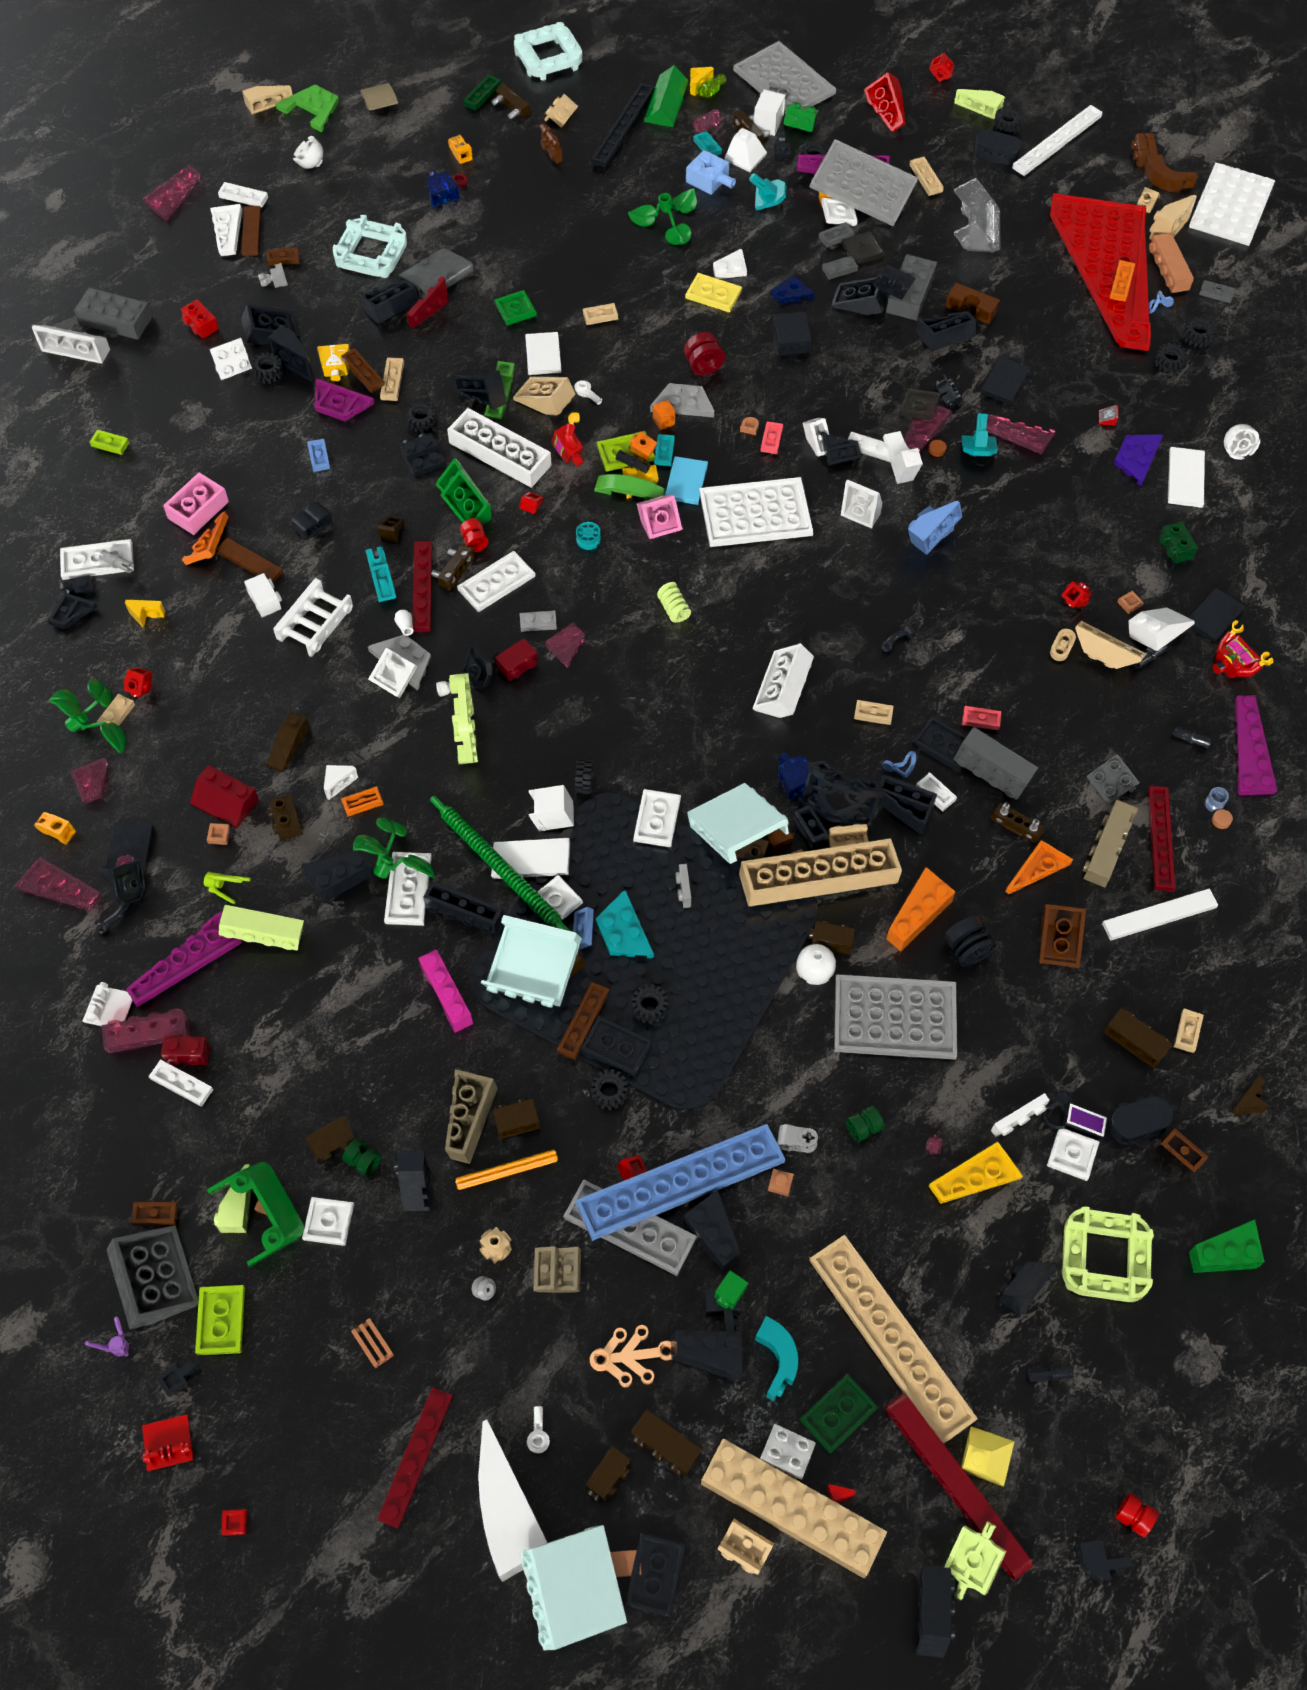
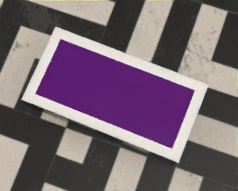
M1068 1104L1063 1124L1097 1138L1104 1137L1107 1118L1076 1105Z

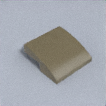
M389 83L360 90L369 111L398 104L396 95Z
M552 1246L535 1248V1292H580L581 1249L579 1247L557 1248Z

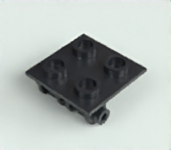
M887 264L882 273L879 272L878 279L873 286L903 300L916 278Z

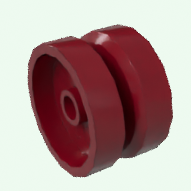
M702 332L694 335L684 346V355L693 372L697 375L711 374L717 371L725 361V353L716 336L711 332Z

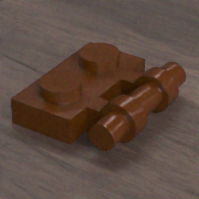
M541 124V146L548 152L550 158L558 164L562 162V149L559 147L558 138L555 134H552L549 126Z

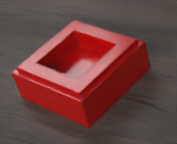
M224 1510L222 1513L221 1535H246L247 1510Z

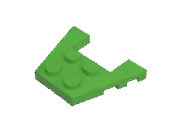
M313 85L277 102L275 105L276 109L285 114H288L296 106L313 113L316 117L310 121V125L312 128L322 132L325 123L327 124L329 121L328 117L335 110L339 98L337 95L317 85Z

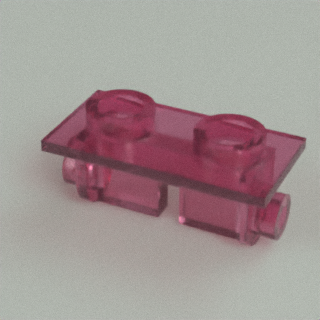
M713 109L706 113L705 116L703 115L695 119L693 127L697 131L694 134L709 131L708 127L712 126L713 128L719 125L720 120L724 119V117L720 118L719 111Z

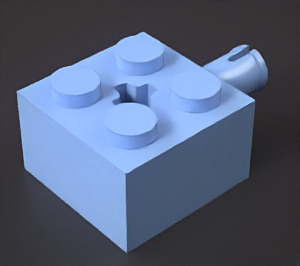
M705 150L686 167V182L711 195L721 184L732 189L736 183V179L729 176V162Z

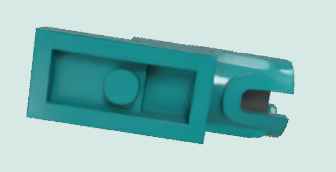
M383 546L377 547V550L374 551L372 549L365 550L378 601L383 602L395 599L396 594Z

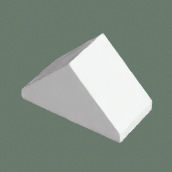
M326 766L324 791L328 800L358 778L354 766Z

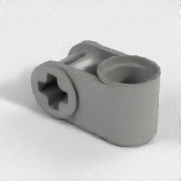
M784 1124L779 1127L777 1144L781 1150L811 1153L817 1147L818 1135L811 1128ZM806 1138L810 1139V1143L806 1142Z

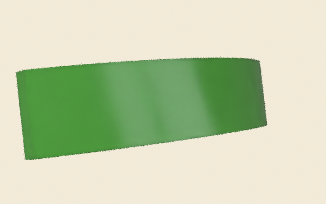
M498 361L496 370H500L508 402L514 373V363ZM507 404L494 410L490 409L487 405L484 417L501 420Z
M616 474L600 475L594 489L595 492L609 495L613 491L643 497L644 501L664 496L665 493L664 488L652 482L632 476Z

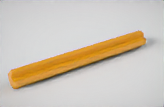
M550 1150L456 1178V1185L458 1190L557 1162L558 1157L555 1150Z

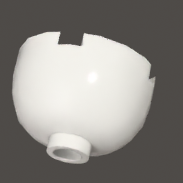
M313 136L308 137L309 141L306 143L303 141L294 153L296 158H293V160L306 169L318 167L323 161L322 145Z
M1247 424L1233 426L1224 437V447L1230 457L1234 459H1244L1242 456H1247L1248 454L1251 456L1260 444L1258 432Z
M808 945L801 950L797 957V973L800 977L807 980L809 984L820 985L826 983L835 973L836 959L834 954L823 945Z

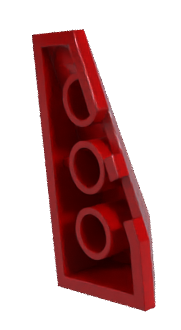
M887 72L865 88L864 91L869 104L873 106L889 129L894 132L905 124L904 106L898 78Z

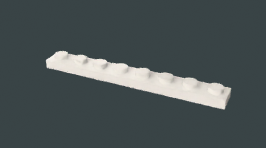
M1090 105L1013 164V169L1025 176L1101 118L1102 112Z

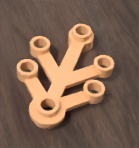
M640 1325L636 1328L635 1334L620 1353H612L616 1346L627 1338L626 1331L623 1328H617L614 1331V1336L604 1349L599 1348L592 1352L590 1364L596 1371L607 1370L619 1380L622 1387H629L631 1385L632 1376L628 1372L623 1373L613 1363H624L641 1377V1381L644 1384H651L654 1380V1373L649 1369H645L635 1360L656 1357L666 1361L671 1360V1353L669 1355L662 1353L665 1348L671 1351V1342L663 1341L659 1344L658 1348L634 1351L640 1341L648 1337V1328ZM640 1329L646 1331L644 1336L638 1335ZM618 1332L624 1333V1337L622 1339H618L616 1337V1334ZM599 1357L605 1358V1362L603 1364H599L597 1362V1359ZM646 1373L652 1376L648 1381L643 1378ZM627 1376L630 1381L623 1383L621 1381L622 1377Z

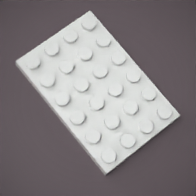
M1215 163L1189 227L1249 246L1275 180Z
M801 477L699 488L710 547L813 536Z

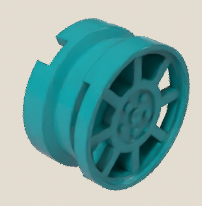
M584 522L577 527L576 542L580 548L592 550L600 544V528L597 524Z

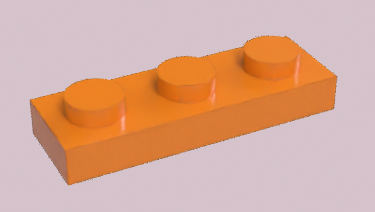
M1119 260L1110 299L1126 302L1135 263Z

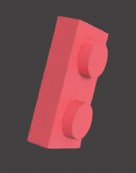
M766 423L761 452L778 453L783 424Z
M965 706L962 725L999 731L1002 711Z

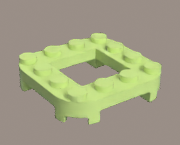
M469 674L450 675L451 694L458 693V698H454L455 715L452 716L455 742L463 741V745L457 746L459 764L478 762L476 735H474L475 721L474 719L471 720L472 715H474Z
M1081 1207V1209L1074 1211L1064 1226L1062 1275L1066 1288L1083 1296L1124 1302L1141 1300L1153 1284V1279H1151L1153 1230L1140 1218V1215L1132 1213L1130 1216L1090 1210V1207ZM1087 1233L1128 1239L1127 1278L1089 1273L1086 1270Z

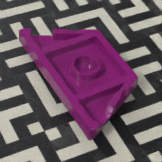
M316 379L314 407L315 411L347 421L374 404V398Z

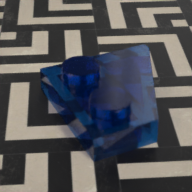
M794 275L772 288L770 295L782 304L789 301H800L801 297L809 296V299H813L815 292Z

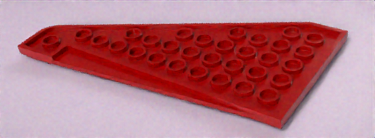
M1053 193L1050 217L1114 339L1121 347L1148 351L1151 328L1149 322L1145 239L1146 206ZM1119 260L1135 263L1126 302L1110 299Z

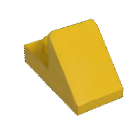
M713 67L691 68L690 94L693 96L697 95L713 81Z
M125 600L129 613L143 628L146 617L157 618L165 616V609L161 601Z

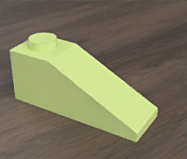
M958 89L954 103L995 119L996 112L1003 108L1005 96L993 91Z
M245 1164L242 1170L250 1167V1165ZM230 1187L219 1205L218 1213H215L214 1224L221 1233H247L251 1190L245 1193H236Z

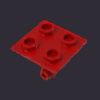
M188 1415L142 1425L145 1446L143 1461L147 1465V1471L193 1460Z

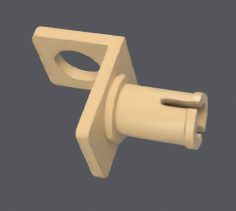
M1145 187L1137 205L1146 206V212L1150 213L1157 198H1160V193Z

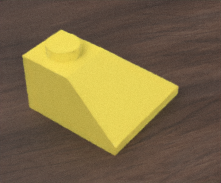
M971 1426L961 1468L968 1475L1004 1486L1014 1441Z

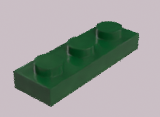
M488 75L463 100V105L476 111L501 86V80Z

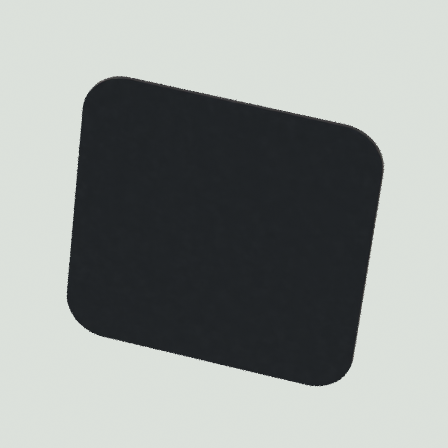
M618 793L598 794L587 799L579 806L574 813V826L565 827L559 838L570 839L569 875L559 876L583 901L578 908L562 920V923L573 932L574 912L586 907L594 909L592 945L580 949L585 955L582 959L586 964L568 980L560 1007L555 1005L552 1008L546 1007L536 1000L534 1003L524 1001L521 996L511 998L504 995L505 992L498 991V994L487 991V987L481 983L482 980L487 981L505 928L503 924H501L497 934H494L474 965L471 977L472 988L477 1000L486 1009L557 1047L565 1035L591 982L610 989L598 1016L652 1040L653 1044L635 1078L579 1052L577 1058L602 1071L606 1069L608 1072H611V1069L615 1070V1073L619 1071L621 1076L624 1075L628 1085L670 1107L677 1109L698 1108L712 1101L722 1089L809 937L810 929L814 928L818 915L816 899L813 896L748 906L739 875L741 862L748 861V859L740 857V860L730 864L691 827L679 821H676L671 847L634 842L633 838L641 803ZM680 864H687L691 892V907L683 908L682 901L678 900V889L681 888L680 884H676L675 872H679ZM556 876L532 877L528 884L538 892ZM623 891H626L654 953L653 958H647V956L642 955L627 957L626 955L614 956L609 954L596 924V918ZM520 896L507 914L510 917L548 926ZM647 984L648 987H651V984L655 985V988L661 987V991L664 990L668 997L667 1014H664L663 1019L659 1018L657 1023L655 1020L652 1021V1024H649V1021L643 1023L642 1019L638 1020L636 1015L634 1016L632 1009L634 992H638L639 987L644 989V985ZM647 998L642 1002V1006L646 1010H654L658 1003L653 998Z

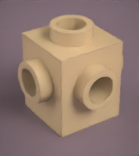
M496 1227L493 1230H487L481 1236L480 1251L487 1260L490 1258L495 1264L509 1255L511 1251L509 1242L511 1239L504 1230L500 1232Z

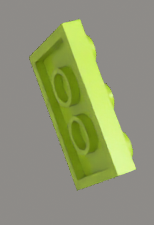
M639 433L597 442V449L606 472L628 467L627 464L615 459L616 454L619 450H622L632 456L636 455L630 451L631 444L629 442L634 435L637 436ZM652 453L649 459L645 462L654 461V453Z
M244 1285L200 1287L196 1355L242 1352Z

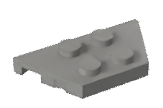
M669 383L650 406V412H653V405L668 400L674 408L675 414L714 417V409L702 386Z
M405 635L368 646L369 652L378 659L382 656L385 648H389L417 665L418 667L409 684L416 690L420 688V682L422 677L425 676L426 667L431 661L430 653Z

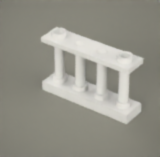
M315 578L273 628L276 639L283 642L286 637L290 636L305 644L308 655L312 657L320 650L324 641L345 615L351 612L353 607L351 596L347 594L341 601L325 593L321 581ZM321 598L337 606V608L331 614L314 605L316 600ZM307 611H312L327 620L320 626L303 616ZM300 623L316 631V634L310 639L294 631L293 628Z

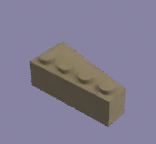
M1116 800L1109 816L1105 814L1101 823L1104 826L1103 831L1099 829L1095 840L1098 843L1097 846L1093 845L1089 856H1092L1091 861L1087 860L1083 871L1086 873L1083 879L1106 887L1118 860V855L1132 826V821L1138 811L1137 807Z
M455 1069V1083L452 1090L453 1099L450 1106V1123L448 1124L445 1150L450 1159L470 1164L498 1088L492 1078Z

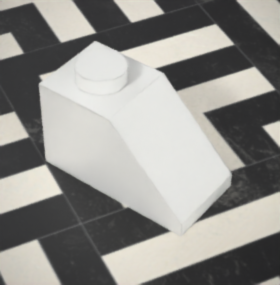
M816 418L804 422L803 427L810 446L817 456L824 455L825 452L820 434L825 432L829 435L825 418Z

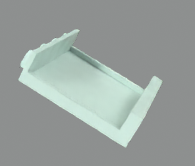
M746 783L687 812L690 827L730 864L737 861L735 851L777 829L782 830L786 835L789 834L787 826L789 822L786 816L780 814L773 805L771 806L764 797L758 795L755 789L750 788Z
M503 915L501 923L505 925L488 979L487 981L482 980L481 983L487 987V991L498 994V991L505 992L504 995L511 998L521 996L524 1001L534 1003L536 1000L546 1007L552 1008L553 1005L560 1007L582 938L575 932Z
M604 1525L590 1527L582 1532L531 1549L521 1550V1564L526 1572L527 1590L532 1598L533 1616L538 1624V1638L543 1646V1650H556L627 1623Z

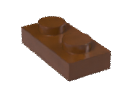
M299 248L268 249V266L280 263L282 265L300 263Z
M134 1202L131 1224L176 1225L178 1203Z

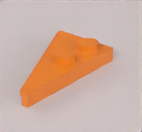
M225 511L214 520L216 523L215 527L212 530L207 529L192 546L194 552L182 558L186 565L205 558L209 559L215 554L216 547L229 517Z
M1041 840L1005 892L1011 894L1071 865L1073 859Z

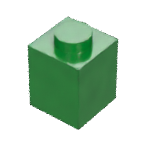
M729 1271L715 1292L714 1298L717 1299L716 1302L725 1309L729 1307L733 1310L746 1291L748 1282L732 1271Z

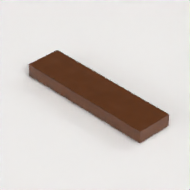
M244 206L243 256L259 255L260 206Z
M226 538L216 549L218 554L256 576L264 573L266 578L271 579L273 583L283 573L282 569L229 538Z
M591 982L557 1048L558 1053L576 1060L610 989Z

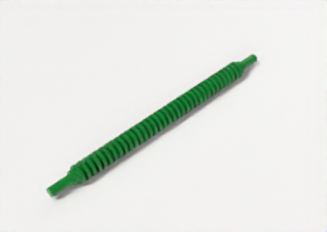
M436 796L431 797L430 802L440 811L441 818L548 926L570 931L562 923L561 915L452 807L445 806Z

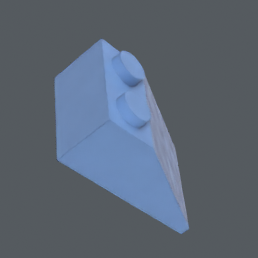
M952 502L919 516L917 520H913L908 527L911 543L927 555L962 518L960 502Z

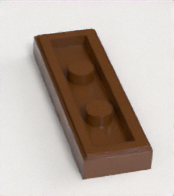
M355 348L341 355L342 361L371 393L385 385V381Z

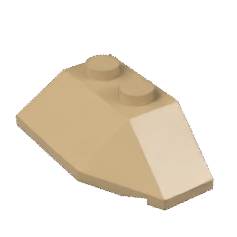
M1083 621L1075 628L1083 652L1088 654V657L1091 659H1098L1104 662V665L1109 668L1117 669L1141 662L1146 656V653Z

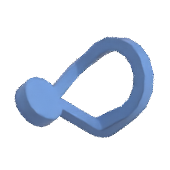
M1159 291L1157 299L1151 300L1148 303L1149 313L1151 314L1155 311L1158 303H1163L1166 307L1172 306L1174 299L1172 297H1165Z
M910 751L904 761L893 764L891 761L886 760L882 767L888 772L894 770L907 778L915 766L916 753ZM911 756V763L906 772L897 768L904 766Z

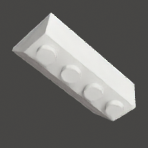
M46 325L32 326L40 349L43 352L103 364L110 351L106 338L102 336Z
M801 643L774 651L753 706L755 711L778 718L793 715L814 658Z

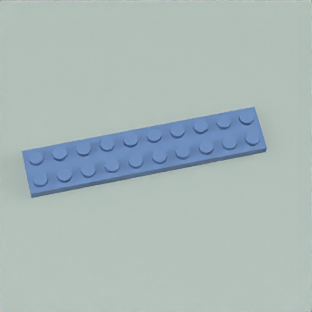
M765 1124L577 1199L575 1204L593 1241L785 1163V1158L771 1130Z

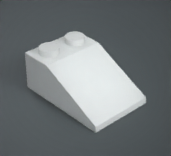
M847 480L841 516L872 528L881 514L882 500L880 493Z
M1169 608L1142 611L1128 621L1130 638L1155 651L1161 649L1195 624L1194 620Z

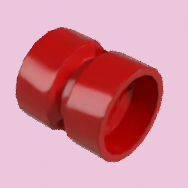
M468 519L461 524L460 532L466 547H472L473 552H479L487 547L489 543L479 519Z
M1130 1492L1120 1505L1115 1518L1126 1526L1132 1524L1134 1532L1145 1538L1154 1526L1159 1512L1151 1506H1142V1500Z

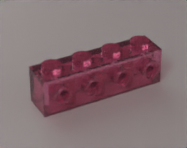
M178 1008L169 1010V1013L161 1014L155 1012L150 1013L148 1017L140 1018L139 1016L129 1017L126 1021L112 1020L105 1025H101L103 1045L108 1053L162 1044L164 1036H190L188 1015L184 1010Z

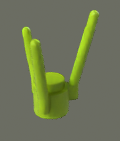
M207 872L204 878V886L209 887V892L215 893L226 901L235 904L233 899L217 889L222 888L224 881L242 883L243 881H251V878Z

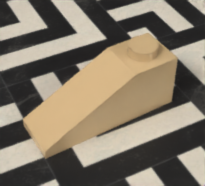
M290 85L255 86L242 91L245 104L251 114L275 107L277 102L292 96Z

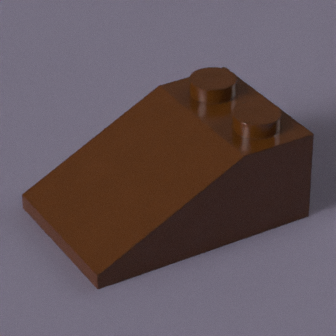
M1044 904L1039 963L1080 968L1086 909Z

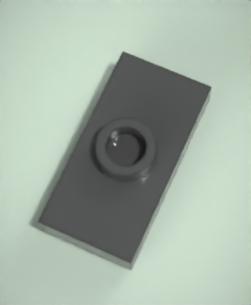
M1204 280L1199 295L1231 303L1235 288Z

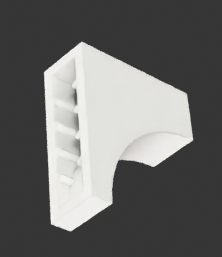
M901 431L885 434L883 439L897 484L913 481L922 466L918 448L910 450L902 437Z

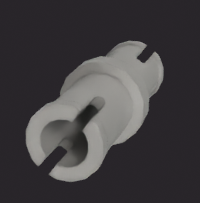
M107 550L100 552L106 557L99 555V559L109 563L113 568L122 569L127 573L133 571V569L127 566L134 568V563L123 559L121 555H114Z

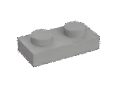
M555 611L520 613L521 632L557 629Z
M680 864L679 872H675L676 884H680L681 888L678 889V900L682 901L683 908L691 907V892L687 864Z

